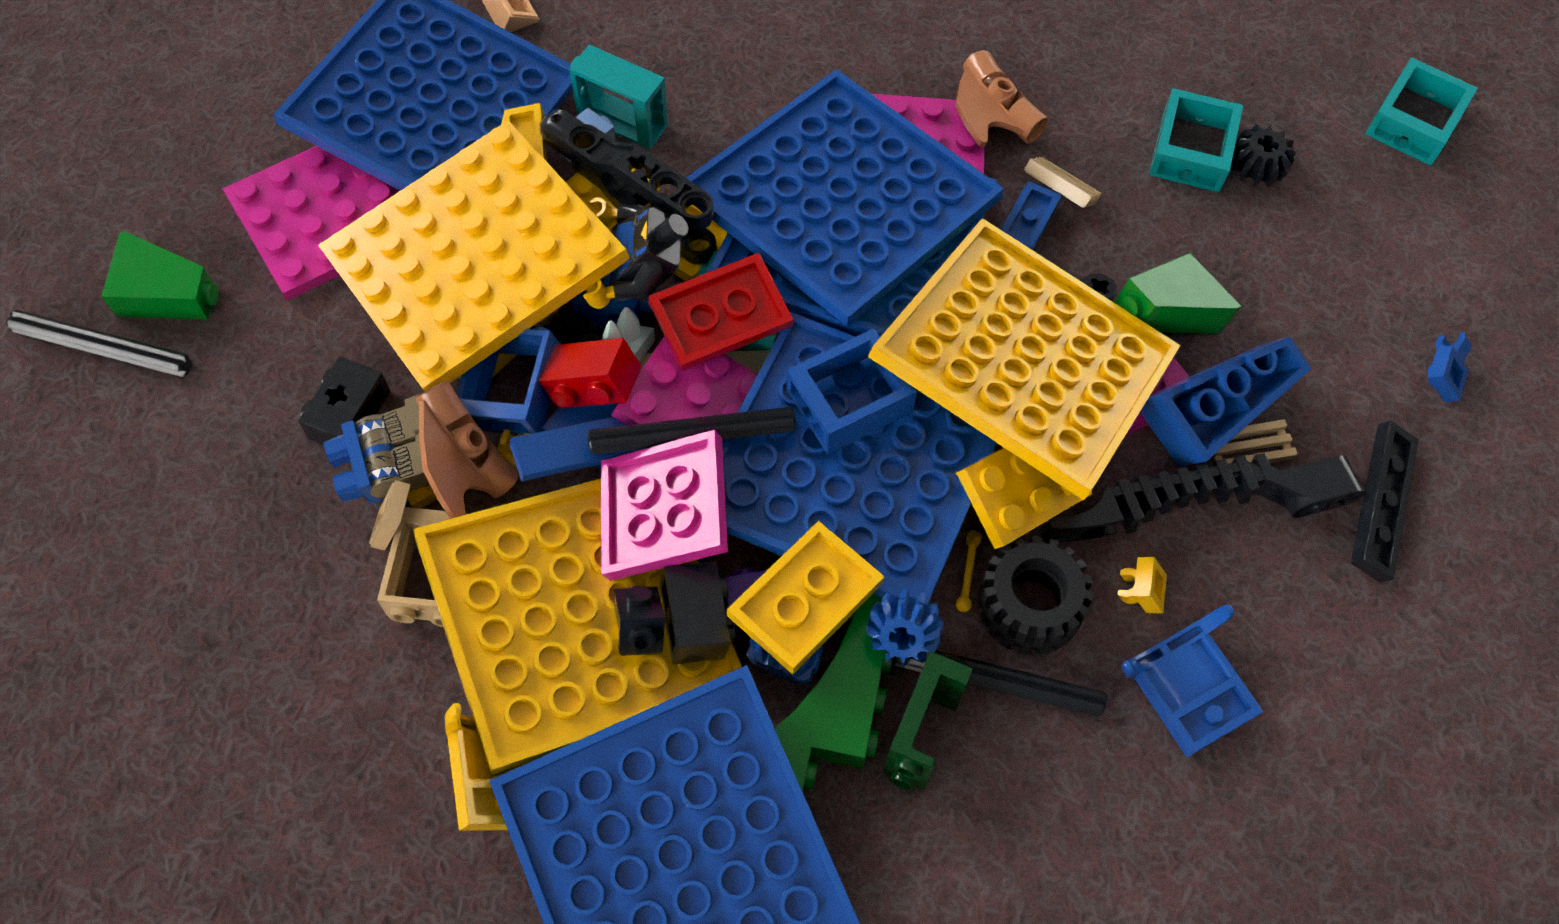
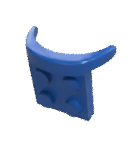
M1229 604L1217 608L1157 645L1124 661L1121 665V669L1128 679H1135L1187 758L1263 713L1259 704L1210 635L1234 616V609Z

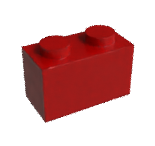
M624 338L561 344L554 346L538 382L557 408L627 403L642 366Z

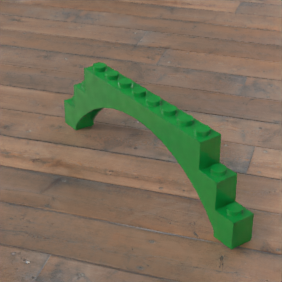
M874 594L854 612L852 622L842 644L820 681L801 704L775 728L802 792L804 789L813 790L818 763L810 762V759L863 769L865 756L873 758L875 756L879 731L871 729L873 713L882 715L887 689L878 687L881 672L890 673L892 658L886 662L885 650H873V645L871 644L873 637L867 635L866 627L868 620L871 618V607L876 601L882 602V598Z

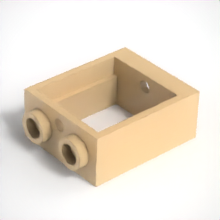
M404 507L401 522L394 533L377 599L385 614L393 621L413 623L415 619L429 620L434 625L443 627L435 600L402 596L416 543L414 529L450 519L445 511Z

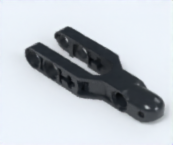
M553 110L541 120L540 133L544 141L569 159L573 169L595 184L616 209H618L619 205L640 204L645 206L649 203L650 206L663 209L670 216L672 214L680 215L688 225V233L680 239V256L688 262L698 265L710 261L714 250L717 251L715 235L706 228L711 224L714 216V203L712 197L706 191L636 143L617 142L595 126L583 123L566 110ZM554 117L562 118L559 122H554L553 120ZM665 184H672L678 188L671 195H662L656 191ZM694 204L703 205L707 209L705 213L698 216L690 215L685 211ZM698 239L705 240L710 244L708 248L702 251H695L689 245Z

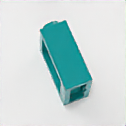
M590 44L580 56L574 58L570 65L569 74L572 81L577 116L585 109L590 108L599 116H605L611 121L616 135L651 150L669 125L665 78ZM603 88L632 100L633 105L603 92Z
M1411 57L1378 110L1365 135L1431 166L1445 146L1478 88ZM1403 88L1409 89L1453 110L1442 130L1392 107Z
M1172 88L1163 112L1148 175L1220 193L1230 171L1243 105ZM1178 118L1224 129L1225 134L1220 157L1170 145L1169 140L1174 119Z

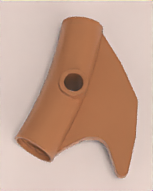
M981 50L970 55L963 64L964 72L958 86L955 107L965 127L978 146H986L988 128L1001 127L1013 131L1027 144L1035 141L1047 127L1049 118L1017 89L999 67L990 52Z
M448 380L414 398L419 405V442L422 469L438 501L450 519L466 515L464 493L467 489L484 491L493 498H499L512 488L518 479V470L498 451L479 428Z

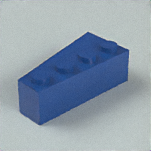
M1289 336L1259 345L1152 393L1140 413L1178 467L1206 462L1312 368Z

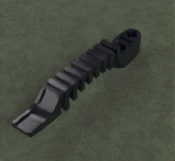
M1265 453L1255 455L1251 462L1247 461L1245 455L1235 457L1232 463L1227 464L1226 459L1216 461L1213 467L1209 468L1206 463L1196 465L1193 471H1188L1187 467L1179 468L1174 475H1169L1167 471L1157 473L1154 479H1149L1147 474L1139 476L1134 483H1130L1128 478L1119 480L1116 486L1105 488L1101 500L1093 508L1079 514L1049 519L1047 521V530L1042 532L1045 543H1049L1050 538L1059 542L1083 541L1117 534L1114 524L1121 522L1127 534L1137 531V526L1141 519L1143 523L1153 521V516L1157 509L1161 515L1169 513L1174 500L1179 509L1187 507L1192 495H1194L1198 505L1208 503V498L1212 491L1218 504L1228 501L1232 490L1239 504L1248 503L1251 495L1256 493L1289 509L1293 518H1301L1349 505L1363 497L1365 491L1345 455L1281 471L1271 467Z

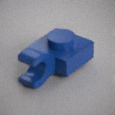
M1465 332L1459 334L1457 342L1453 345L1449 343L1445 335H1440L1435 343L1437 350L1433 363L1428 368V381L1445 402L1460 401L1469 372L1464 362L1472 348V344Z

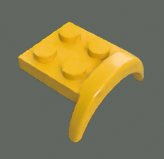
M454 703L446 711L444 719L459 831L508 830L489 780L518 767L492 775L473 717L462 715L460 703Z

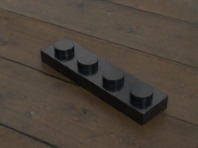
M1391 420L1377 426L1351 558L1352 565L1380 583L1394 580L1419 442L1417 438Z

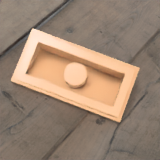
M482 0L495 25L509 32L532 25L540 20L529 0Z

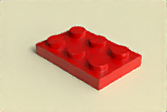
M760 253L649 295V305L681 371L788 329L793 325V318Z

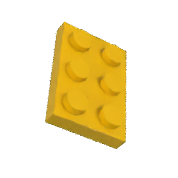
M1004 447L956 472L994 549L1009 544L1082 501L1081 498Z
M818 521L727 609V616L793 675L883 584L885 576Z

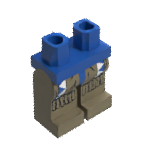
M416 396L405 399V406L381 415L366 416L356 423L352 420L341 424L343 435L323 443L326 456L334 468L351 462L353 470L335 475L332 479L335 491L343 502L365 497L370 505L380 502L382 498H385L392 482L394 483L396 480L411 484L409 491L430 485L422 469L419 442V405L414 399Z

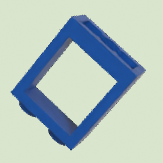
M532 326L526 329L512 341L462 374L456 394L482 431L503 433V430L506 429L511 434L517 435L543 431L542 426L546 421L551 398L538 380L554 346L561 345L549 329L541 326ZM499 353L537 356L524 405L486 401Z
M874 328L787 369L786 390L827 454L914 412L918 390L873 360L872 362L893 393L839 419L815 384L868 358L873 345L880 338Z

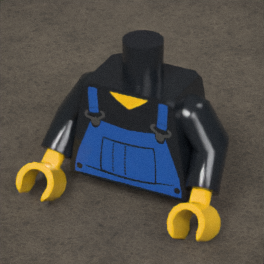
M593 198L589 204L594 210L599 212L595 215L606 227H609L614 220L618 222L613 226L612 234L626 248L630 259L610 272L609 287H605L601 280L586 289L587 293L583 297L595 309L605 307L609 303L610 298H615L616 301L635 299L643 302L649 295L654 294L656 289L677 270L680 264V239L688 233L687 222L680 215L672 214L670 216L663 209L656 206L619 205L618 209H612L604 199Z

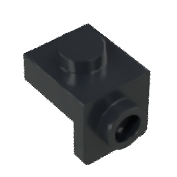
M632 586L630 588L614 589L613 605L619 628V654L621 656L661 653L664 645L665 615L658 588Z

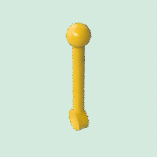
M975 530L969 531L966 537L968 552L961 596L955 602L956 608L960 612H967L972 607V601L969 598L976 548L982 539V534Z

